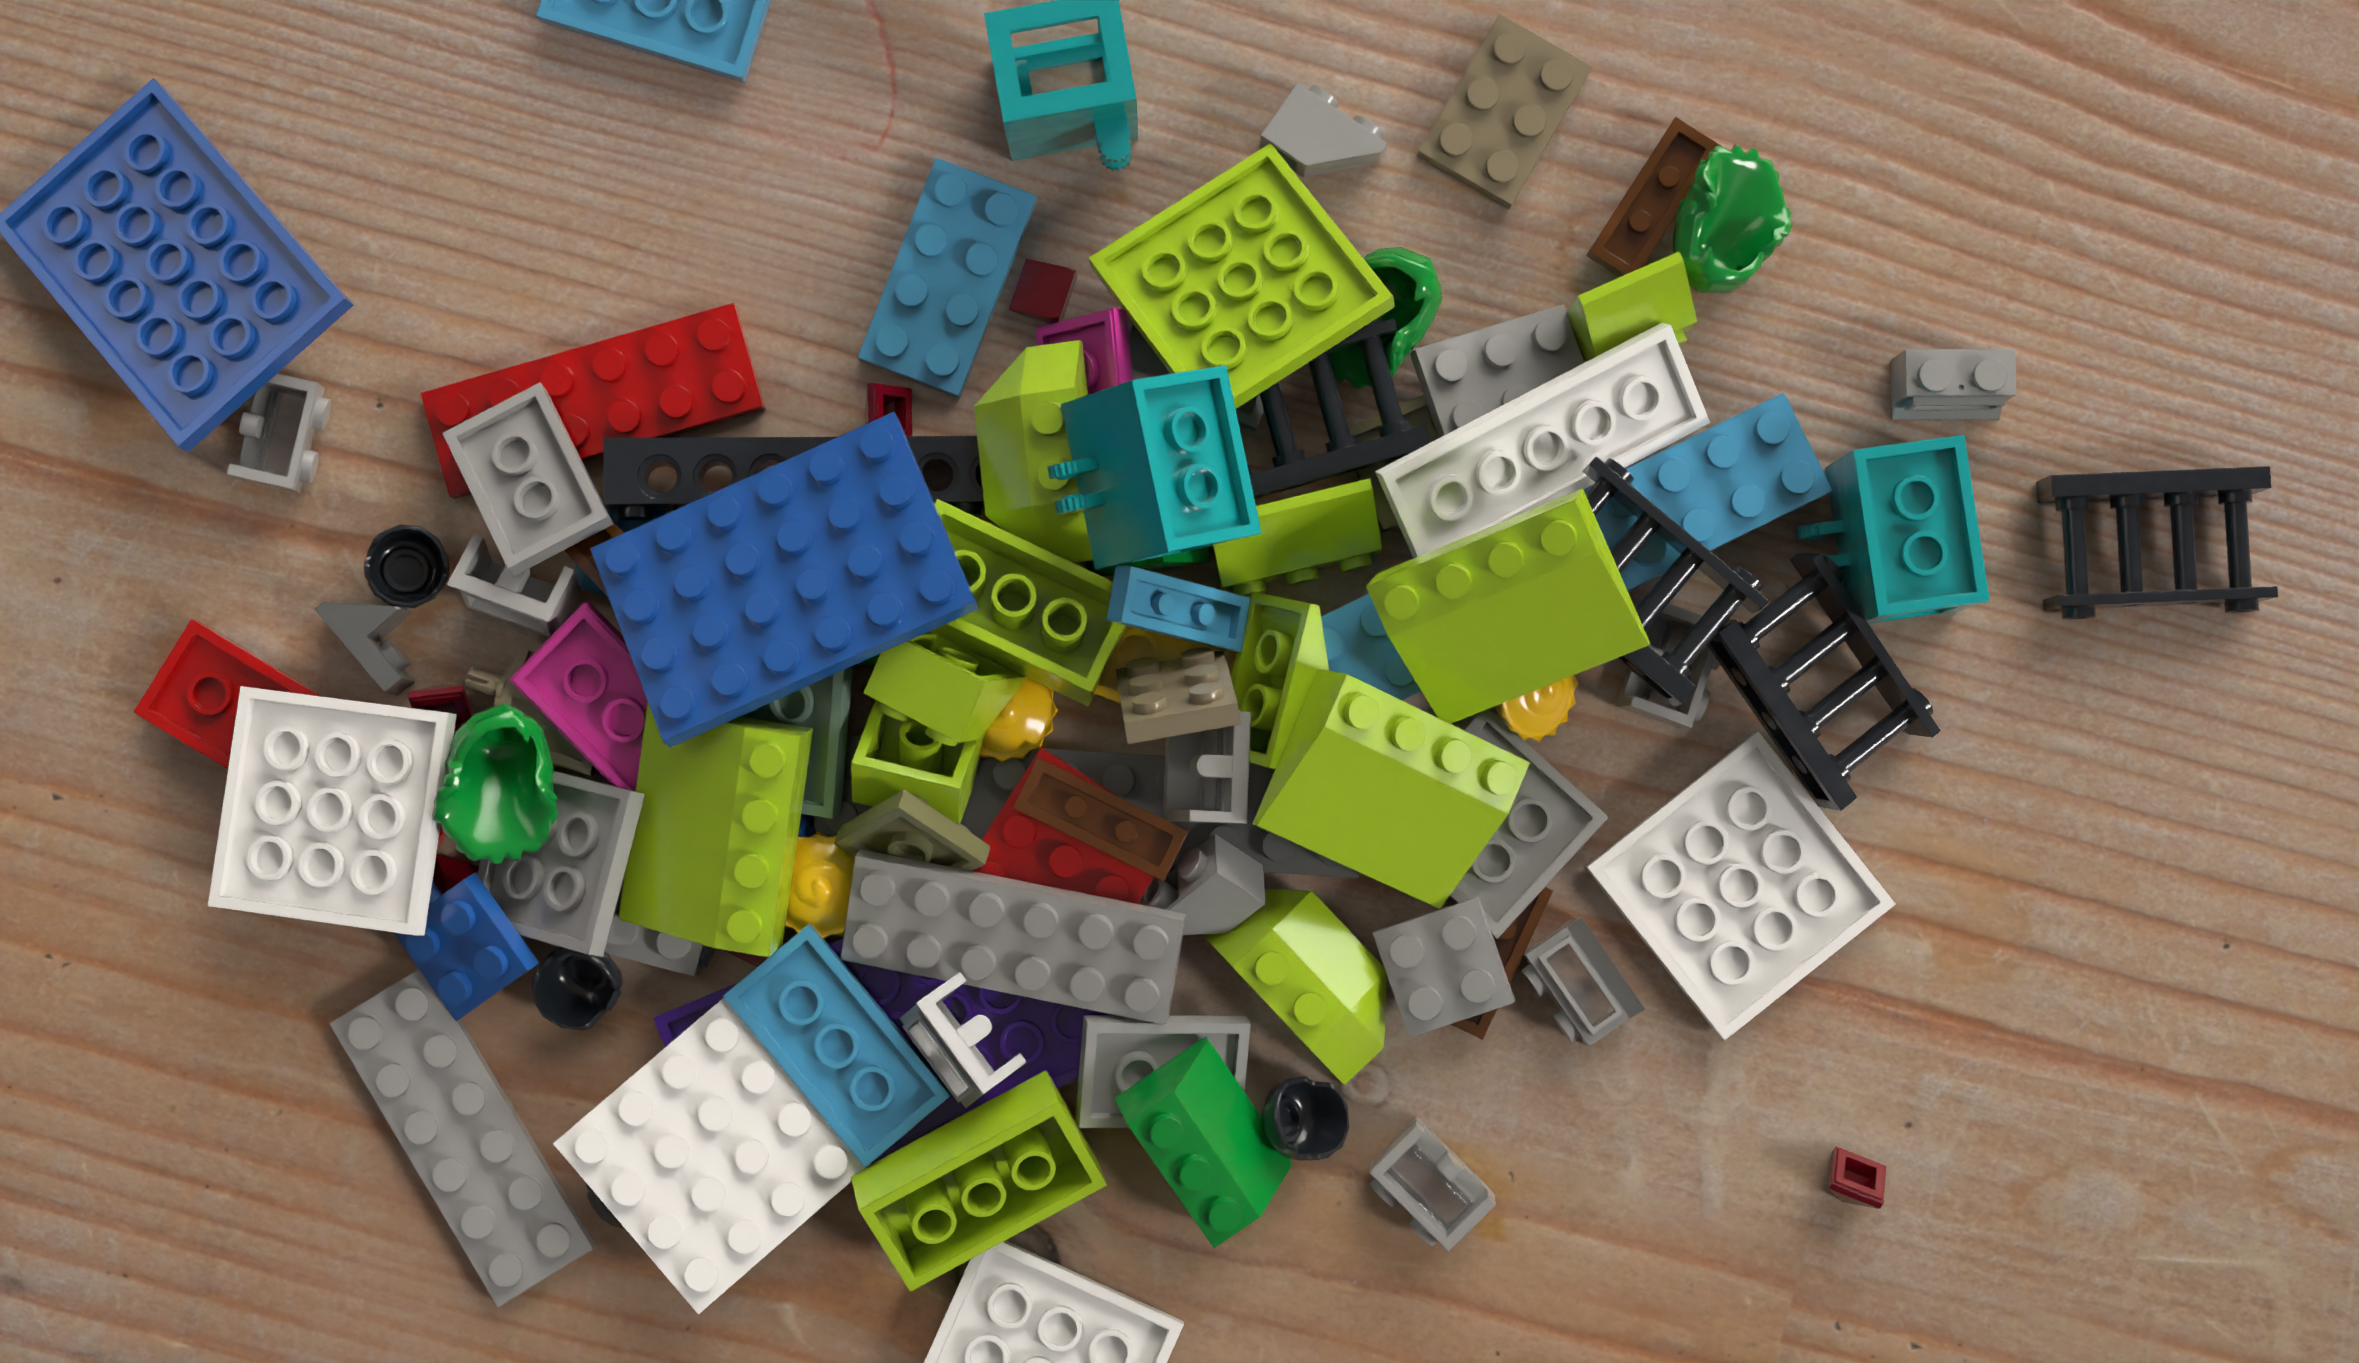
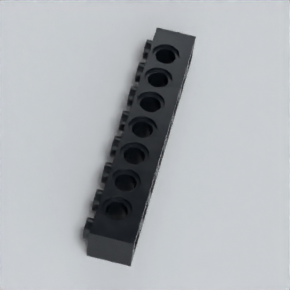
M906 436L922 474L929 466L936 464L947 467L953 474V480L949 487L942 491L929 490L934 503L939 499L975 517L981 516V508L985 507L983 488L976 481V474L980 469L977 436ZM837 437L603 438L604 505L609 510H618L619 519H651V510L675 511L712 494V492L705 490L703 486L704 475L712 467L724 466L730 469L732 472L730 485L761 472L768 466H775ZM662 466L673 468L677 475L674 487L665 493L652 492L648 486V479L652 471Z

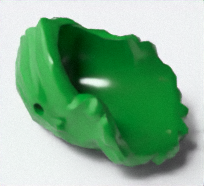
M1734 144L1731 151L1723 146H1715L1713 152H1708L1707 159H1700V165L1696 169L1692 185L1689 187L1685 199L1680 201L1673 233V254L1680 252L1684 261L1689 287L1696 292L1728 294L1743 286L1761 268L1762 263L1772 255L1775 247L1780 246L1784 237H1787L1791 232L1792 221L1790 217L1792 212L1786 207L1783 189L1778 184L1780 179L1779 172L1775 170L1771 160L1759 157L1757 149L1751 148L1745 153L1741 146Z
M1403 247L1380 248L1367 254L1364 258L1394 297L1395 307L1380 316L1382 322L1395 319L1397 326L1395 335L1381 339L1391 376L1395 375L1400 363H1403L1404 358L1423 339L1442 302V287L1431 259ZM1360 345L1328 354L1337 383L1347 379L1352 386L1358 389L1365 387V385L1371 387Z
M504 703L474 714L455 733L450 745L449 756L445 761L447 774L444 776V786L440 787L433 801L435 809L432 816L436 823L441 824L446 836L456 842L455 849L465 854L467 859L478 861L486 858L493 864L502 863L504 857L518 861L521 858L522 852H536L541 848L542 842L549 840L551 825L559 815L556 805L558 798L553 792V763L543 729L533 718L525 715L515 707Z

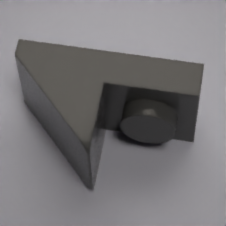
M322 602L315 608L316 612L385 693L399 695L415 682L405 670L410 665V662L404 653L392 641L387 640L385 643L380 641L409 617L412 611L396 606Z

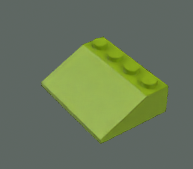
M1583 488L1379 572L1366 585L1390 641L1436 716L1450 724L1650 644Z
M1318 669L1252 824L1426 904L1441 909L1509 814L1530 762L1353 676Z
M648 703L636 792L645 795L625 869L618 920L716 949L770 957L783 945L813 728L740 716L669 748L661 738Z

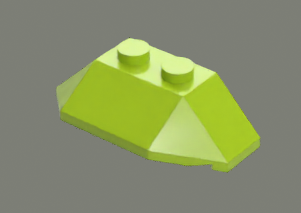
M1081 340L1026 347L974 405L985 516L1003 530L1072 563L1094 561L1083 510L1057 514L1055 501L1061 500L1064 496L1079 494L1076 477L1065 480L1050 479L1047 467L1072 461L1061 404L1088 395Z
M1265 889V905L1230 932L1202 934L1344 1085L1384 1048L1387 993L1386 970L1312 890Z

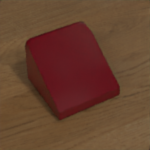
M1026 258L1009 311L1048 324L1063 321L1077 279V271L1068 267Z

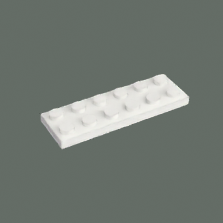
M1660 323L1375 471L1409 550L1413 558H1416L1583 488L1584 490L1595 482L1582 471L1596 456L1604 463L1608 458H1611L1626 468L1706 426L1710 421L1671 325Z

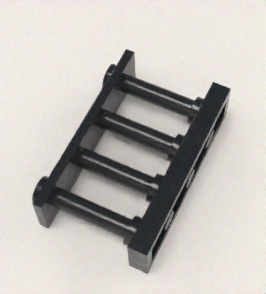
M1378 317L1308 362L1330 442L1325 443L1327 453L1306 459L1304 450L1297 449L1279 382L1259 394L1277 457L1272 458L1274 468L1254 474L1251 465H1247L1254 499L1399 459L1429 444L1425 425L1412 428L1410 420L1403 419L1381 339L1395 335L1397 331L1395 319L1382 322L1381 317ZM1360 345L1383 426L1378 428L1380 438L1363 443L1358 442L1357 435L1350 434L1328 356L1330 353Z
M1596 456L1582 471L1595 482L1586 493L1595 517L1613 497L1638 518L1610 551L1619 573H1622L1654 533L1681 554L1635 608L1645 632L1697 569L1724 590L1672 653L1665 651L1660 656L1651 647L1646 646L1617 658L1675 707L1683 704L1697 688L1687 678L1692 673L1689 666L1740 605L1753 614L1762 610L1769 600L1759 592L1763 585L1755 576L1740 566H1736L1732 570L1630 485L1634 478L1622 465L1611 458H1608L1604 463Z
M2270 466L2050 475L2036 482L2037 503H2055L2056 511L2062 513L2066 595H2057L2044 599V611L2061 610L2062 619L2073 620L2095 618L2097 608L2224 603L2225 613H2244L2259 611V602L2278 597V586L2252 587L2247 503L2253 502L2252 495L2271 488ZM2218 496V505H2224L2229 588L2198 589L2193 506L2198 505V497ZM2164 498V507H2170L2175 590L2143 592L2138 508L2144 507V499ZM2109 500L2110 509L2116 510L2121 593L2089 594L2084 510L2090 509L2089 501Z
M1798 553L1790 561L1802 579L1745 624L1729 619L1707 646L1817 806L1842 811L1858 798L1847 783L1851 779L1850 772L1904 729L1908 735L1932 738L1941 730L1930 716L1933 714V708L1928 699L1919 690L1911 688L1841 583L1844 581V577L1838 566L1827 556H1822L1821 553ZM1815 597L1832 624L1776 668L1767 666L1757 651L1760 647L1759 640ZM1846 642L1862 668L1806 712L1797 710L1787 695L1790 692L1789 685L1839 645ZM1873 686H1876L1892 711L1836 756L1828 754L1817 739L1821 735L1819 729Z

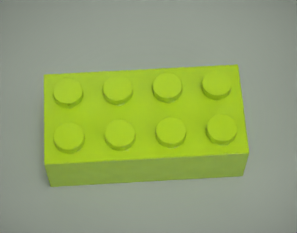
M937 499L935 506L979 609L930 632L1089 706L1127 628L1126 625L1106 621L1113 581Z
M1047 1070L851 1176L859 1212L910 1292L1107 1186L1094 1150L1081 1128H1079L1073 1114Z

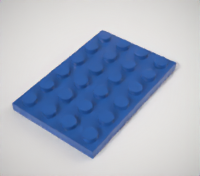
M154 78L0 213V234L176 445L186 452L191 451L354 306L170 93Z
M895 412L590 548L661 738L669 748L979 609Z

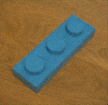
M1116 565L1106 621L1225 651L1241 652L1251 598L1133 566Z

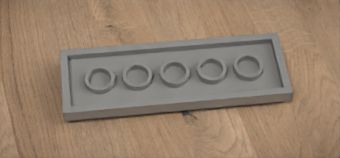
M860 849L855 855L841 960L948 981L960 972L966 979V982L963 983L964 985L1166 1025L1172 1002L1186 913Z
M419 969L330 1023L331 1028L497 1307H500L597 1247L461 1018L455 1021Z

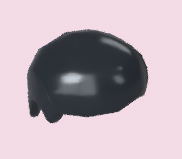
M399 524L379 533L372 540L364 562V576L373 594L390 606L417 608L435 599L443 589L449 573V558L440 539L420 526Z
M557 947L546 957L535 972L532 979V1001L541 1015L558 1027L581 1031L592 1028L608 1011H611L622 993L620 989L623 985L622 974L609 953L605 951L603 957L564 947Z
M1307 1076L1287 1078L1283 1082L1277 1083L1267 1095L1262 1110L1264 1135L1280 1155L1297 1161L1320 1160L1330 1157L1343 1147L1349 1131L1348 1106L1339 1089L1333 1083L1308 1079Z

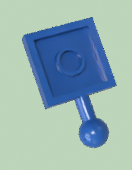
M476 872L459 882L443 895L432 881L425 936L394 933L455 1021H458L539 964V961Z

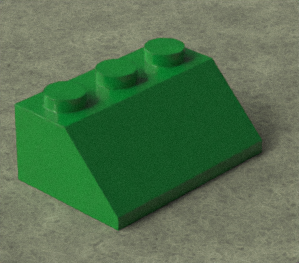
M1207 1036L1114 1097L1126 1124L1213 1248H1216L1261 1217L1293 1165L1289 1158L1280 1155L1266 1139L1261 1115Z

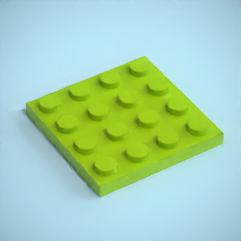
M1271 143L1089 257L1094 273L1119 306L1125 310L1128 318L1170 374L1227 366L1235 409L1395 307L1394 297Z

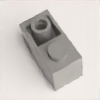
M1297 82L1262 132L1259 148L1262 149L1271 143L1290 168L1304 178L1376 165L1385 154L1387 142L1381 139L1383 132L1368 119L1357 115L1353 120L1336 108L1338 101L1327 91L1316 85H1312L1308 89Z
M1214 834L1199 847L1190 849L1182 857L1181 861L1170 869L1165 881L1154 878L1140 899V903L1145 906L1186 913L1183 935L1228 933L1265 905L1263 865Z

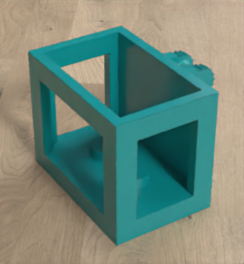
M1055 0L984 13L1003 124L1012 161L1097 146L1098 152L1101 154L1099 156L1100 160H1102V165H1105L1106 169H1111L1112 172L1114 170L1118 172L1121 169L1125 170V167L1129 166V161L1132 160V156H1130L1132 154L1130 140L1139 138L1137 98L1119 0ZM1097 19L1098 33L1013 48L1011 34ZM1103 60L1106 82L1032 94L1029 72Z
M1226 365L1131 380L1061 404L1072 461L1054 464L1047 468L1050 479L1065 480L1076 477L1079 494L1064 496L1061 500L1055 501L1057 514L1083 510L1095 570L1188 552L1262 534Z
M1965 435L1855 449L1825 467L1827 480L1833 490L1829 493L1833 521L1797 527L1798 540L1814 541L1836 535L1838 555L1827 557L1841 569L1844 577L1843 587L1868 624L1955 613L1990 601Z

